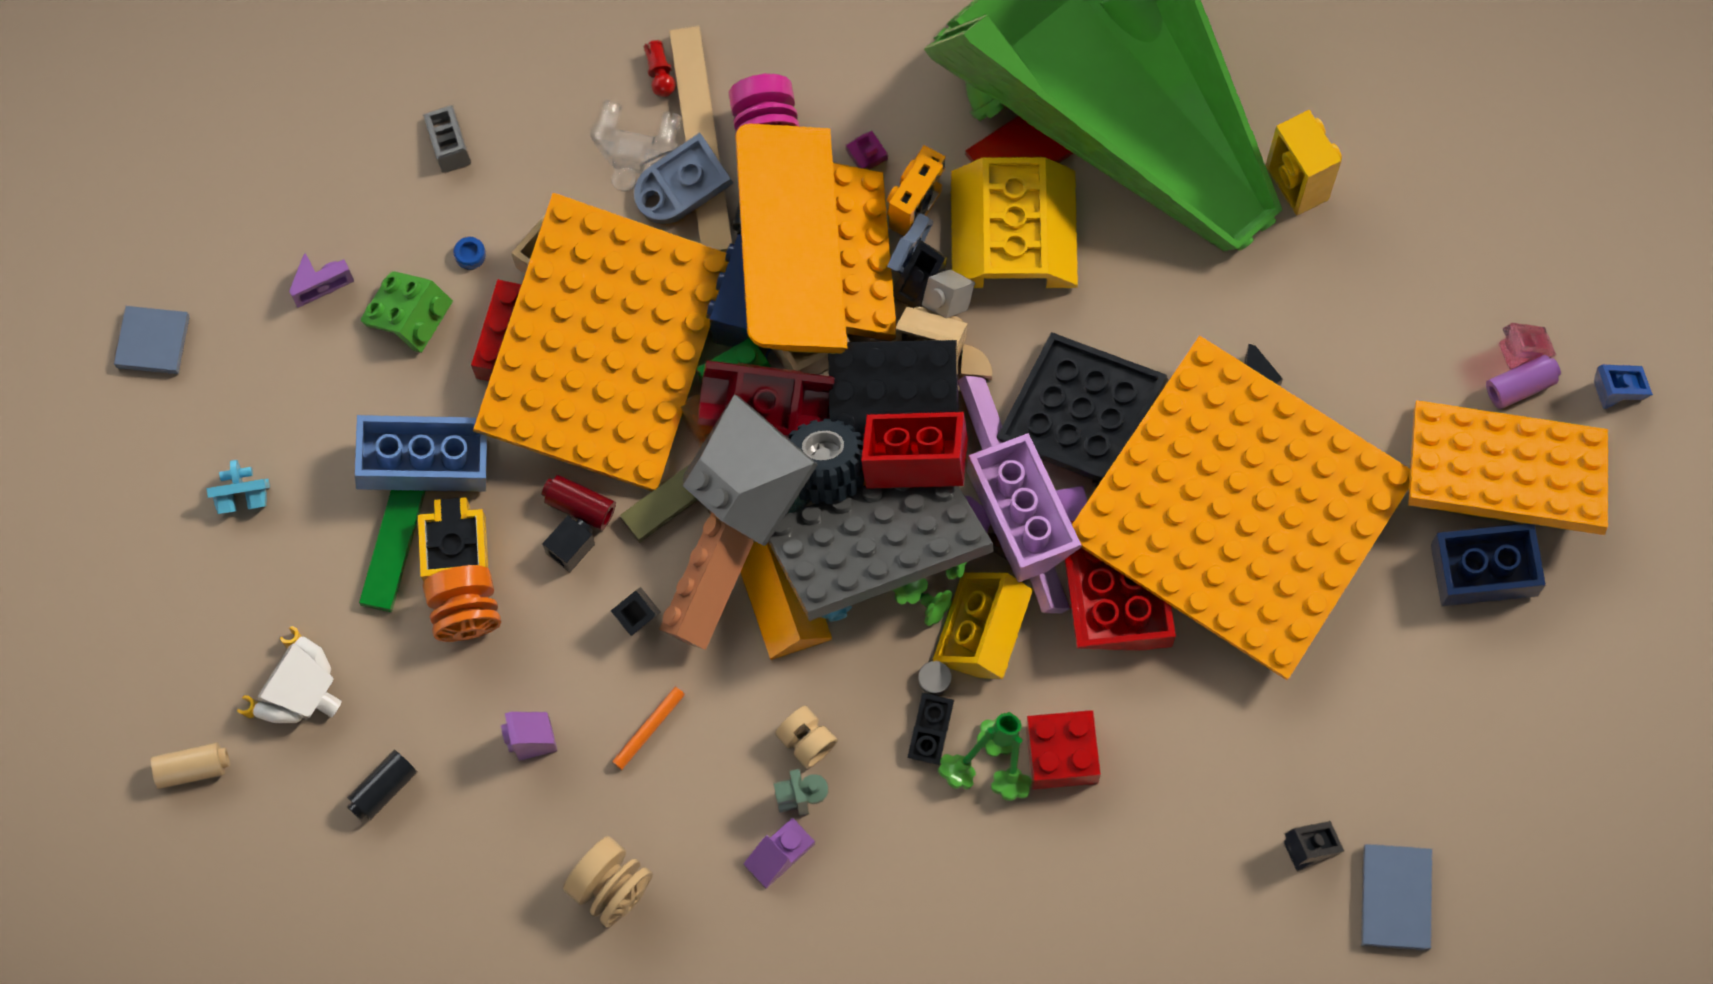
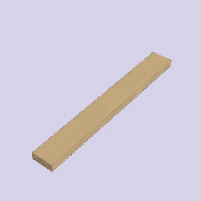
M700 26L669 30L685 140L688 141L698 133H701L720 161ZM723 190L698 207L696 214L701 244L726 253L729 244L733 243L725 191Z

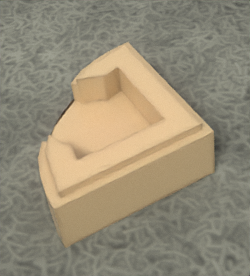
M963 344L960 378L974 376L985 378V380H992V367L985 354L973 346Z

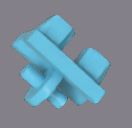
M231 460L230 470L219 472V477L221 481L232 479L233 484L206 488L208 498L213 497L218 514L237 511L234 494L245 492L248 509L265 507L267 505L266 488H270L269 478L242 482L243 477L253 476L252 467L240 468L238 460Z

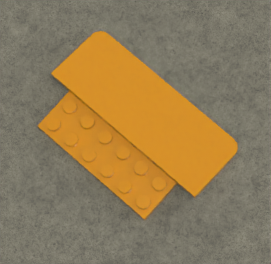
M767 124L742 125L735 134L747 332L752 342L760 347L782 351L842 354L847 349L846 333L892 341L896 337V316L892 270L887 267L890 261V247L883 172L833 163L830 128Z

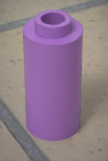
M1542 355L1487 380L1486 389L1492 403L1498 409H1503L1557 384L1561 370L1554 358L1550 359L1547 355Z

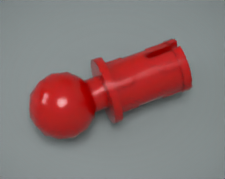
M649 41V45L644 44L643 48L649 65L647 70L648 76L653 78L651 83L652 90L659 97H668L675 90V81L669 75L672 70L671 65L666 61L662 41Z

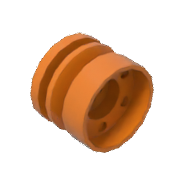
M481 565L453 567L435 573L424 580L423 589L426 603L429 608L435 609L429 617L434 625L432 632L436 640L443 642L464 641L481 637L500 627L502 622L500 614L497 612L498 604L495 599L489 598L495 590L488 567Z

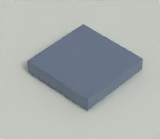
M126 306L114 361L116 368L179 374L190 318L188 312Z

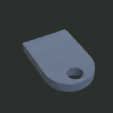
M698 133L648 167L640 175L635 185L634 199L637 207L647 219L659 224H670L684 218L734 184V182L702 134ZM653 195H659V203L653 208H647V199Z

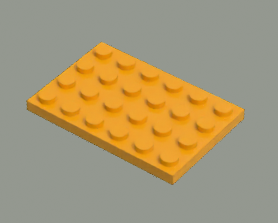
M1416 400L1413 413L1408 505L1605 535L1608 528V429Z

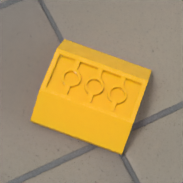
M1046 157L981 158L952 170V271L974 281V288H983L984 278H1046V288H1078L1075 170Z

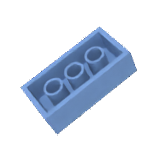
M357 415L356 489L486 492L487 436L472 431L476 418Z

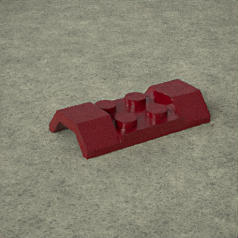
M706 360L699 399L698 424L714 426L735 394L783 435L788 436L792 430L798 431V426L802 424L808 425L813 420L821 422L827 419L829 390H832L835 378L789 369Z

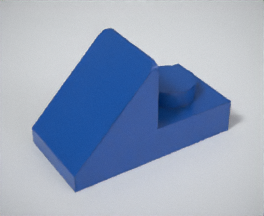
M1602 364L1597 367L1594 385L1603 409H1608L1622 400H1644L1653 395L1642 366Z

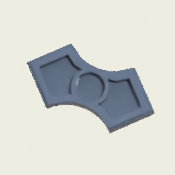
M921 213L918 214L910 230L903 238H900L887 265L888 268L900 274L903 273L919 241L925 242L933 225L932 219Z

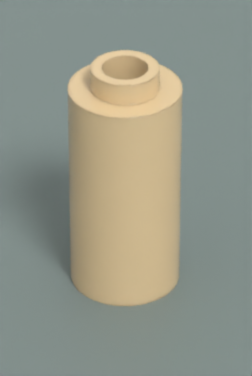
M218 742L151 757L152 774L158 789L224 775L225 768L230 767L228 751L226 747L221 748Z

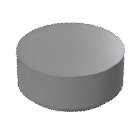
M928 662L919 671V685L927 694L941 695L950 687L951 672L942 662Z

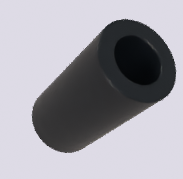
M394 749L347 797L351 802L347 808L360 820L365 816L372 820L418 771Z

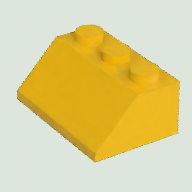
M964 573L959 580L932 661L942 662L950 669L978 678L1003 679L1033 589L1022 582L1018 583L1017 579L1008 573Z

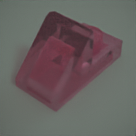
M1511 323L1502 328L1506 338L1499 342V346L1509 369L1516 368L1542 355H1547L1549 358L1556 356L1545 327Z

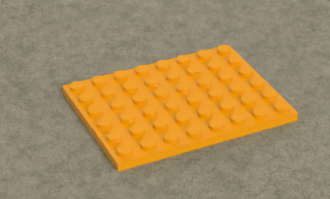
M553 192L472 431L649 491L656 490L659 487L710 328V319L706 318L707 309L711 300L716 301L719 292L716 290L717 279L720 272L726 271L728 262H725L726 253Z

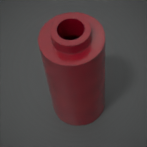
M556 475L554 479L549 478L544 484L541 493L545 497L544 504L576 519H581L602 531L609 524L616 508V501L560 475Z

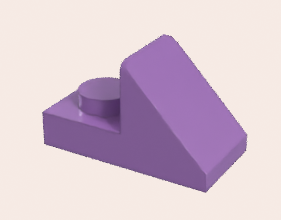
M304 253L289 292L297 308L354 282V279L344 259L339 262H329L321 270L315 272L307 254Z
M792 817L771 837L766 835L743 864L767 889L815 845V841Z

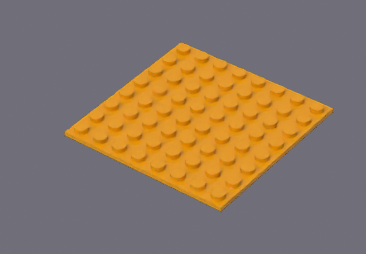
M1199 335L1072 526L1081 543V548L1285 680H1288L1408 491L1410 468Z

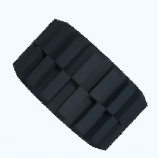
M824 419L821 422L813 420L808 425L802 424L798 426V431L792 430L788 435L789 440L818 464L799 493L800 499L804 501L811 500L814 504H819L820 502L833 504L835 500L839 502L846 500V496H853L857 493V488H862L864 473L861 459L864 441H862L861 434L855 432L853 426H844V422L839 420L836 422H831V419Z

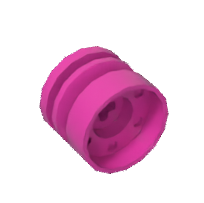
M779 74L753 75L738 81L729 89L731 111L735 117L733 120L735 132L745 124L800 127L797 110L793 107L795 99L792 83L786 76Z

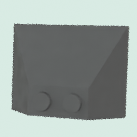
M734 394L683 474V487L722 522L759 544L766 546L818 464L743 399Z

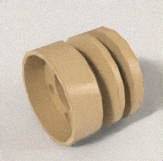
M610 836L604 837L586 853L573 869L563 887L564 892L579 905L585 904L595 897L590 914L596 917L602 913L600 922L606 928L614 925L635 907L653 877V872L647 867L638 871L640 861L637 859H632L621 866L626 850Z

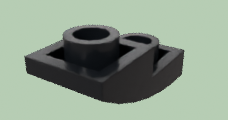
M922 693L907 758L940 765L954 699Z

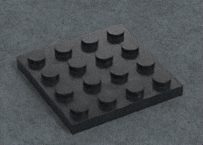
M1051 332L996 438L1003 443L1029 433L1041 460L1101 482L1164 389L1168 381L1167 375Z
M957 340L847 342V349L842 354L828 353L829 376L835 378L833 388L829 390L831 422L839 420L844 422V426H853L855 432L861 434L862 441H864L867 415L959 412Z

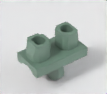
M800 769L790 771V780L773 784L780 813L798 809L799 816L809 814L808 803L818 804L823 802L828 795V784L822 776L812 774L801 780Z

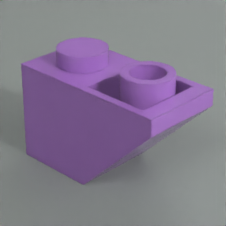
M547 712L504 713L506 724L501 725L505 745L507 744L509 752H515L519 761L558 751L551 720Z

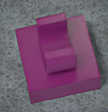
M872 130L846 144V151L858 168L870 170L888 160V153Z

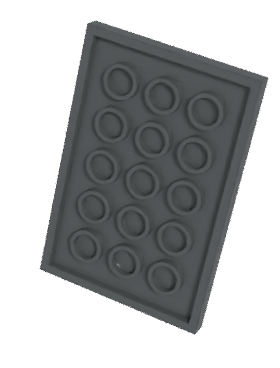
M865 485L862 488H857V493L853 496H846L844 501L839 502L835 500L833 504L820 502L819 504H813L786 514L768 541L809 621L994 552L992 541L959 486L866 488Z

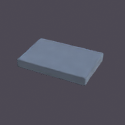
M1365 844L1363 846L1361 946L1429 951L1431 949L1432 849Z

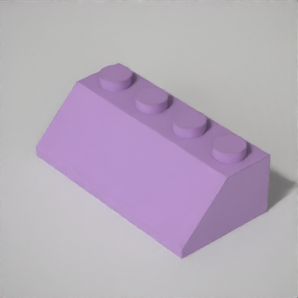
M1029 433L968 456L967 473L1018 583L1048 572L1081 548L1078 536Z

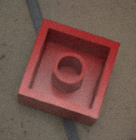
M1093 710L1027 716L1026 735L1032 790L1099 783L1101 772Z

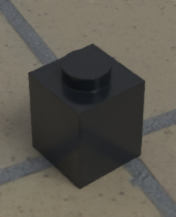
M567 515L542 543L545 553L570 573L595 545L593 535L591 534L593 530L583 520L578 519L575 521Z
M641 587L611 610L630 636L661 613Z

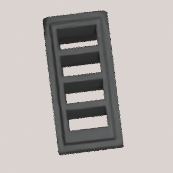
M453 105L423 114L441 171L447 173L470 165L471 160ZM451 120L449 123L434 127L436 124Z

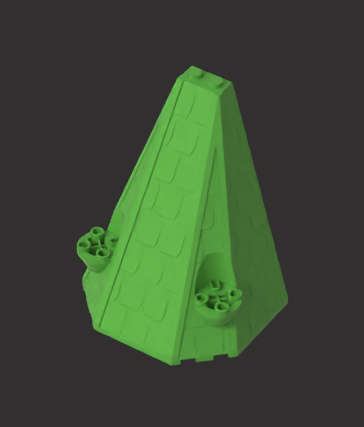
M973 0L951 18L947 23L949 28L940 30L934 37L935 41L928 44L924 49L934 62L965 81L966 93L972 107L970 114L974 119L977 118L978 121H981L987 116L991 118L1004 108L1002 105L1004 104L1031 126L1222 251L1243 250L1254 241L1252 236L1259 230L1264 231L1276 222L1274 217L1282 211L1271 177L1268 174L1255 136L1250 128L1201 0Z

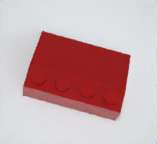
M1083 548L1078 549L1065 559L1077 649L1142 651L1173 647L1176 634L1171 605Z

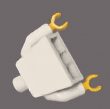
M289 627L291 633L295 635L293 639L285 640L283 637H280L287 650L256 699L260 702L248 695L242 697L245 701L250 702V707L245 711L237 709V711L246 718L256 717L272 723H297L302 718H310L315 709L332 718L341 705V700L326 692L334 678L330 675L331 666L323 649L306 637H302L296 627Z

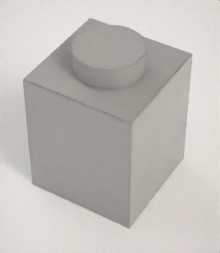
M952 270L930 276L922 306L945 318L968 310L975 282Z

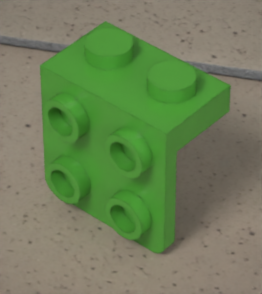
M392 271L383 280L378 292L367 306L361 322L368 327L395 333L413 351L422 353L453 303V300L432 280Z

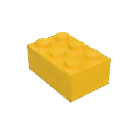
M1310 110L1276 126L1265 165L1296 216L1329 200L1342 161L1339 148L1336 144L1330 143L1325 135L1326 131L1322 121L1319 118H1314Z

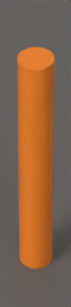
M673 688L615 757L612 763L617 768L623 770L685 696L679 688Z

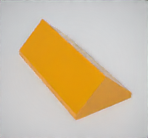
M754 541L740 573L770 660L832 640L825 618L819 617L811 621L808 620L769 543L764 546Z

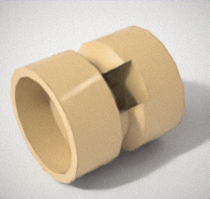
M803 706L793 712L778 727L775 735L787 748L795 749L794 756L808 769L821 761L834 748L838 739L826 726L819 727V718L808 706ZM808 730H810V732L800 741L799 738L803 736Z

